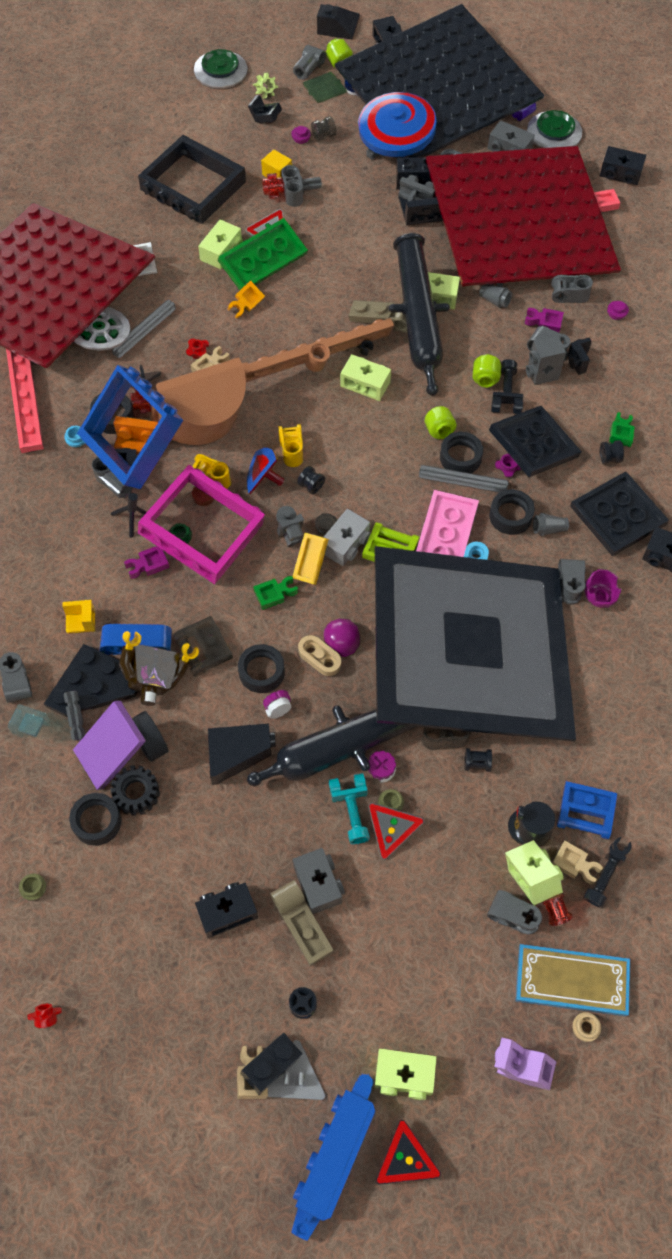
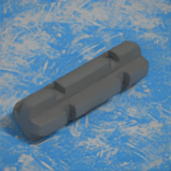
M69 691L64 693V699L68 705L66 711L69 727H72V730H70L71 739L76 741L81 740L85 736V730L82 728L81 707L77 702L79 701L78 692Z

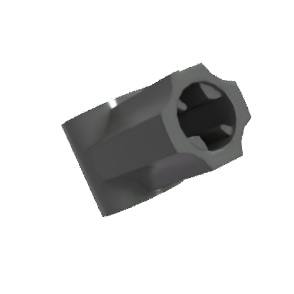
M307 44L302 52V57L293 67V73L299 79L304 80L308 78L316 67L320 68V65L324 64L326 52Z
M99 457L92 461V469L97 482L104 484L119 499L126 498L131 493L133 487L123 485Z

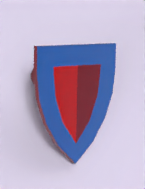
M262 448L256 451L253 456L247 476V489L250 495L264 477L279 486L284 483L285 479L273 472L272 467L278 459L274 450L270 448Z

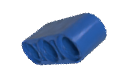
M106 624L102 626L100 652L107 655H112V653L113 655H121L122 648L126 645L122 636L126 631L131 634L129 641L133 640L135 632H138L141 635V645L171 651L172 629L169 626L158 624Z

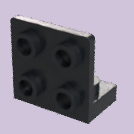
M436 194L434 198L408 201L398 196L406 226L443 221Z

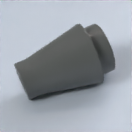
M483 285L479 296L499 308H506L510 304L512 292L506 287Z
M540 513V515H535L533 519V531L540 536L567 532L569 529L568 518Z

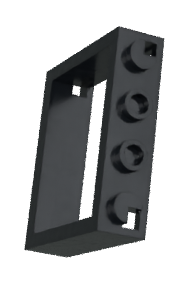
M185 135L178 138L138 175L140 190L145 192V195L156 198L161 204L165 203L172 207L174 211L181 212L188 216L190 220L193 219L200 224H203L246 183L245 167ZM183 155L226 178L200 204L157 181Z

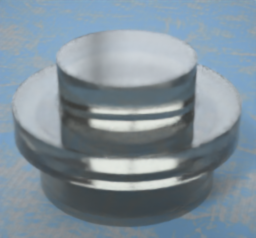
M329 513L319 515L315 520L316 530L326 535L336 523L337 518Z

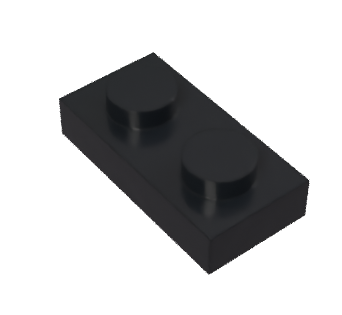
M283 1032L247 1064L240 1074L256 1093L260 1095L297 1062L303 1053Z

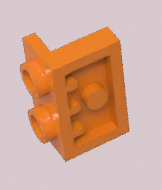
M115 416L113 424L117 438L114 448L137 449V453H140L158 422Z

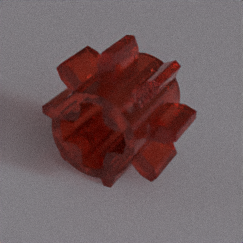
M277 173L267 174V179H262L264 195L269 194L270 199L279 198V193H284L282 177H277Z
M134 388L135 393L130 394L133 409H140L141 414L151 412L150 406L152 405Z

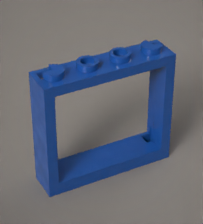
M117 365L77 434L123 485L141 489L182 424L183 419L177 414L178 410L174 406L164 401L165 397L152 389L150 382L139 376L140 372L131 366L128 369ZM131 385L162 415L132 466L102 436L103 431Z

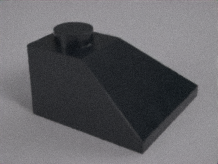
M321 4L317 14V35L353 40L360 14L338 6Z

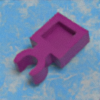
M528 308L524 324L528 326L535 324L546 326L559 333L564 312L543 308L542 312H538L535 308Z
M158 546L139 552L140 559H128L124 562L126 569L135 567L134 570L128 572L130 579L139 577L143 571L149 576L170 568L163 550Z

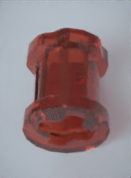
M560 893L542 902L550 916L548 921L551 926L565 924L573 918L572 913L568 912L564 903V893Z

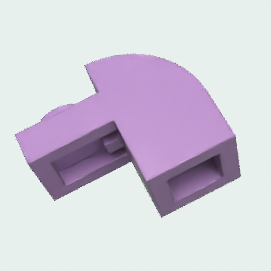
M502 1038L500 1046L495 1053L496 1062L494 1067L498 1069L497 1073L530 1086L550 1090L556 1061L545 1053L524 1049L513 1040Z

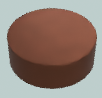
M196 486L192 489L193 501L199 506H208L215 500Z

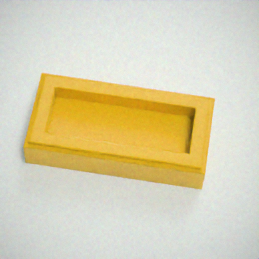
M304 533L293 573L294 579L314 585L317 584L329 539Z

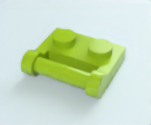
M376 522L363 550L362 558L375 562V546L415 551L420 536L414 534L410 536L385 528L383 524ZM379 536H383V537H386V538H389V539H392V540H396V541H399V542L408 544V547H407V546H404V545H401V544H398V543H395V542H392V541H389V540H386V539H383V538H380Z

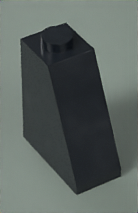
M269 723L208 728L209 765L212 785H217L272 756L271 747H276L275 732H270Z

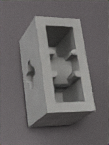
M346 509L323 537L329 539L325 556L342 566L348 560L352 561L358 552L359 546L361 544L365 545L370 537V522L351 510Z

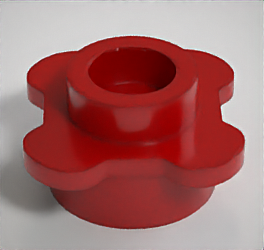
M190 339L186 354L199 359L207 353L206 348L209 346V342L207 340Z
M49 1003L41 1004L35 1008V1012L28 1014L27 1018L28 1020H34L36 1028L51 1027L57 1023V1015L62 1013V1009L60 1007L53 1008L52 1004Z

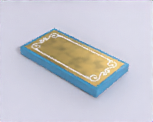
M520 944L515 1002L627 1017L629 1015L630 959Z

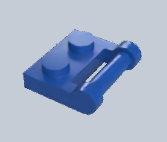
M566 781L557 827L562 829L569 827L601 835V838L609 840L617 793ZM569 811L603 818V825L568 817Z

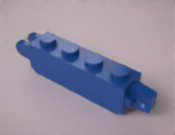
M369 1074L359 1075L352 1092L345 1090L343 1096L337 1095L331 1109L336 1114L331 1125L325 1123L318 1139L323 1144L319 1153L312 1152L306 1169L310 1170V1174L306 1183L300 1180L294 1193L293 1199L297 1200L295 1207L298 1209L291 1233L303 1240H309L320 1220L325 1221L331 1218L375 1114L373 1103L368 1101L374 1084Z

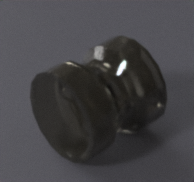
M331 116L324 118L323 121L317 120L311 123V130L317 142L324 140L326 136L330 138L337 134L336 125Z

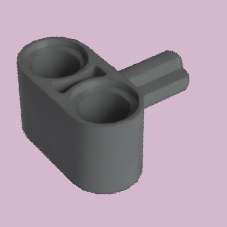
M288 165L282 169V189L285 201L289 206L297 207L303 203L304 190L322 187L320 177L302 179L296 166Z

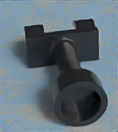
M506 359L501 362L504 388L503 392H493L491 412L500 413L501 403L514 404L513 414L522 413L523 394L512 393L513 376L517 373L518 366L515 360Z
M621 837L617 838L610 845L609 852L604 858L608 861L596 883L597 885L593 889L588 888L583 897L585 901L598 908H603L607 897L604 896V891L614 874L613 872H615L617 866L625 862L627 858L625 856L632 848L631 842H629L623 851L619 850L617 844Z

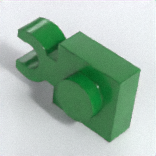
M618 412L610 428L609 443L620 440L623 446L631 447L635 426L631 425L633 416L629 414L628 419H623L620 416L621 412Z
M293 576L285 577L279 584L276 579H272L253 586L254 593L262 610L283 603L285 595L295 596L298 594L297 586L293 588L287 587L289 584L294 583Z

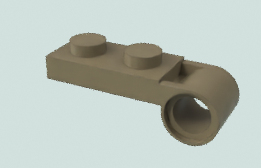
M353 301L348 315L350 321L373 323L378 319L386 320L391 318L394 324L393 330L407 333L405 315L402 313H391L388 309L389 305L395 303Z
M294 880L270 893L275 906L309 966L334 953L333 948Z

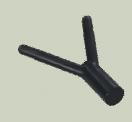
M136 493L128 495V505L111 512V516L125 511L129 512L130 538L134 536V513L136 511L143 515L147 513L144 509L137 506L138 495Z

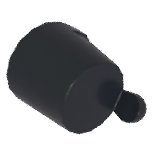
M531 802L525 807L518 806L517 810L510 816L508 831L512 839L521 845L534 840L539 847L543 846L551 839L555 824V814L552 808L542 802Z

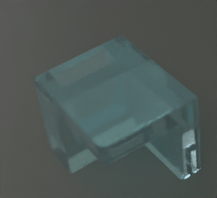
M18 704L7 726L15 736L22 738L25 733L36 737L42 725L49 727L51 721L46 713Z

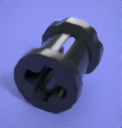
M465 748L464 770L469 771L472 768L485 769L486 772H491L492 749H487L485 752L471 751L470 748Z

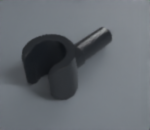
M364 340L361 345L356 347L360 349L362 355L367 356L369 350L365 347L373 350L374 344L370 340Z

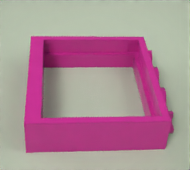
M188 465L138 522V534L215 585L262 527L265 514L258 507L251 506L245 502L240 495L224 488L220 482L213 481L207 477L200 469H195ZM188 482L250 522L217 563L154 522Z

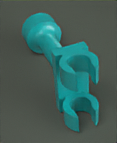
M363 773L354 775L355 788L341 791L338 778L329 780L332 802L346 800L352 827L348 831V838L350 844L353 845L370 840L368 828L362 827L355 799L367 796V786Z

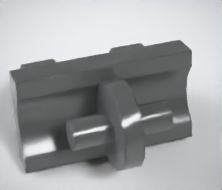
M410 175L408 178H401L399 197L408 201L434 198L435 190L432 182H426L425 185H422L414 175Z
M290 506L279 508L276 514V520L279 523L276 531L278 537L284 536L288 547L301 543V538L303 537L301 527L304 522L302 514L296 515V511Z

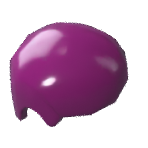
M604 569L592 572L585 583L584 589L588 601L599 608H609L616 604L621 593V589L617 585L618 577L611 571Z
M338 618L326 625L323 633L325 644L336 651L340 657H347L356 652L360 646V632L355 623L349 619Z

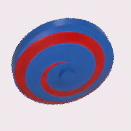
M405 92L387 93L374 98L363 108L358 120L359 135L363 143L370 150L380 155L389 157L412 155L424 149L432 141L436 132V114L432 106L425 99L417 95Z

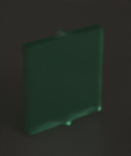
M332 72L303 82L304 87L308 90V94L317 103L346 93L341 80L337 79Z

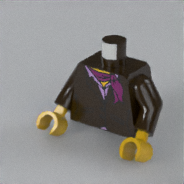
M126 631L122 636L126 645L122 648L119 667L128 681L129 689L142 692L140 703L146 706H154L156 704V695H163L178 684L190 665L189 659L196 658L199 650L195 647L191 654H187L190 644L186 643L182 646L183 656L180 657V653L141 645V635L138 632H135L134 639L129 641L131 634Z

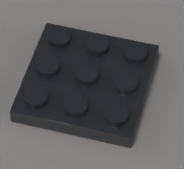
M542 405L492 423L489 428L492 435L528 477L574 460L582 452Z
M626 471L573 500L570 505L612 557L651 535L655 527L663 528L669 522V519Z

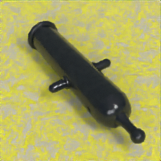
M408 233L399 236L393 242V249L397 251L403 302L402 304H391L388 309L391 313H402L405 315L411 361L417 369L425 372L428 384L426 392L434 396L439 390L438 385L435 383L434 370L440 366L443 359V347L436 312H447L450 309V305L433 301L423 249L425 238L420 234Z
M335 705L332 708V712L337 720L336 725L286 744L278 752L277 762L274 765L260 772H251L247 777V782L250 786L255 787L260 785L263 780L278 775H283L289 781H300L351 757L357 760L362 771H368L370 764L365 756L367 750L408 732L417 726L377 723L376 709L350 719L345 716L339 705Z

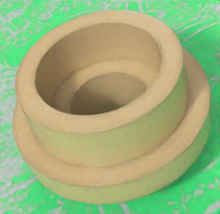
M584 1012L575 1017L572 1028L579 1040L592 1042L599 1037L601 1024L595 1015ZM582 1023L590 1024L591 1031L589 1033L582 1030Z

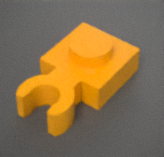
M250 281L235 295L238 301H232L227 309L238 308L239 312L235 318H239L242 316L244 308L250 312L265 298V295Z

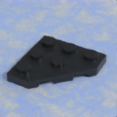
M83 644L44 702V705L68 717L66 711L68 705L64 699V693L78 692L79 701L77 702L81 707V711L110 705L111 702L121 699L133 698L137 695L138 691L129 689L128 681L119 667V660Z

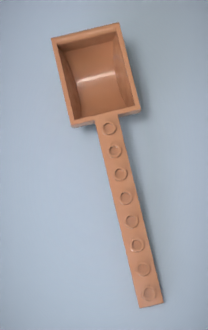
M391 318L386 320L378 319L370 325H360L349 332L341 331L330 338L322 337L314 343L308 345L304 343L290 351L282 350L271 357L263 356L249 364L248 362L242 363L238 357L158 383L155 391L165 397L164 401L174 406L178 410L177 414L183 419L172 440L188 445H203L219 440L231 430L236 421L245 395L246 382L304 363L309 370L319 372L324 369L331 354L361 345L364 340L374 341L389 336L394 327ZM152 406L150 418L152 421L159 422L162 415Z

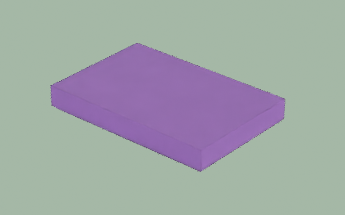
M114 701L73 751L96 789L101 790L108 785L146 740L122 702Z

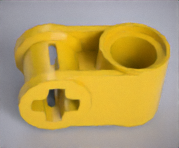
M301 424L289 428L278 426L283 461L289 467H298L303 462Z
M202 454L195 456V462L192 467L200 469L213 481L220 482L224 488L228 489L230 487L231 478L226 463L208 458Z

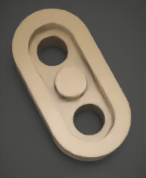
M312 635L305 636L300 640L298 644L299 655L313 668L325 676H333L340 671V655L322 640ZM308 648L315 649L313 653H309L306 650ZM331 662L333 663V666L326 667L325 663Z

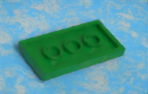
M282 218L220 255L217 261L237 288L241 290L250 281L257 285L306 255L308 249L285 218Z

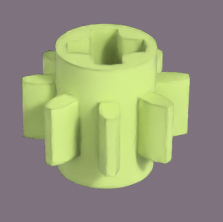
M264 73L263 77L261 75L256 76L258 81L253 84L257 89L255 94L261 93L263 99H266L268 94L274 96L273 90L278 88L274 82L275 77L269 78L268 73ZM263 83L268 85V89H266V87H263Z

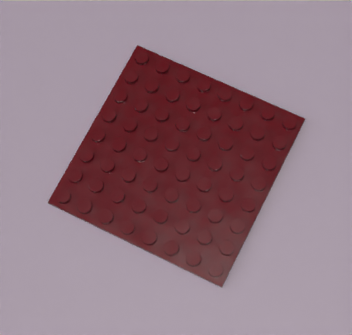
M578 146L426 156V162L462 286L553 279L557 275L579 276L620 273L621 268Z
M32 203L0 233V346L47 369L155 259V255Z

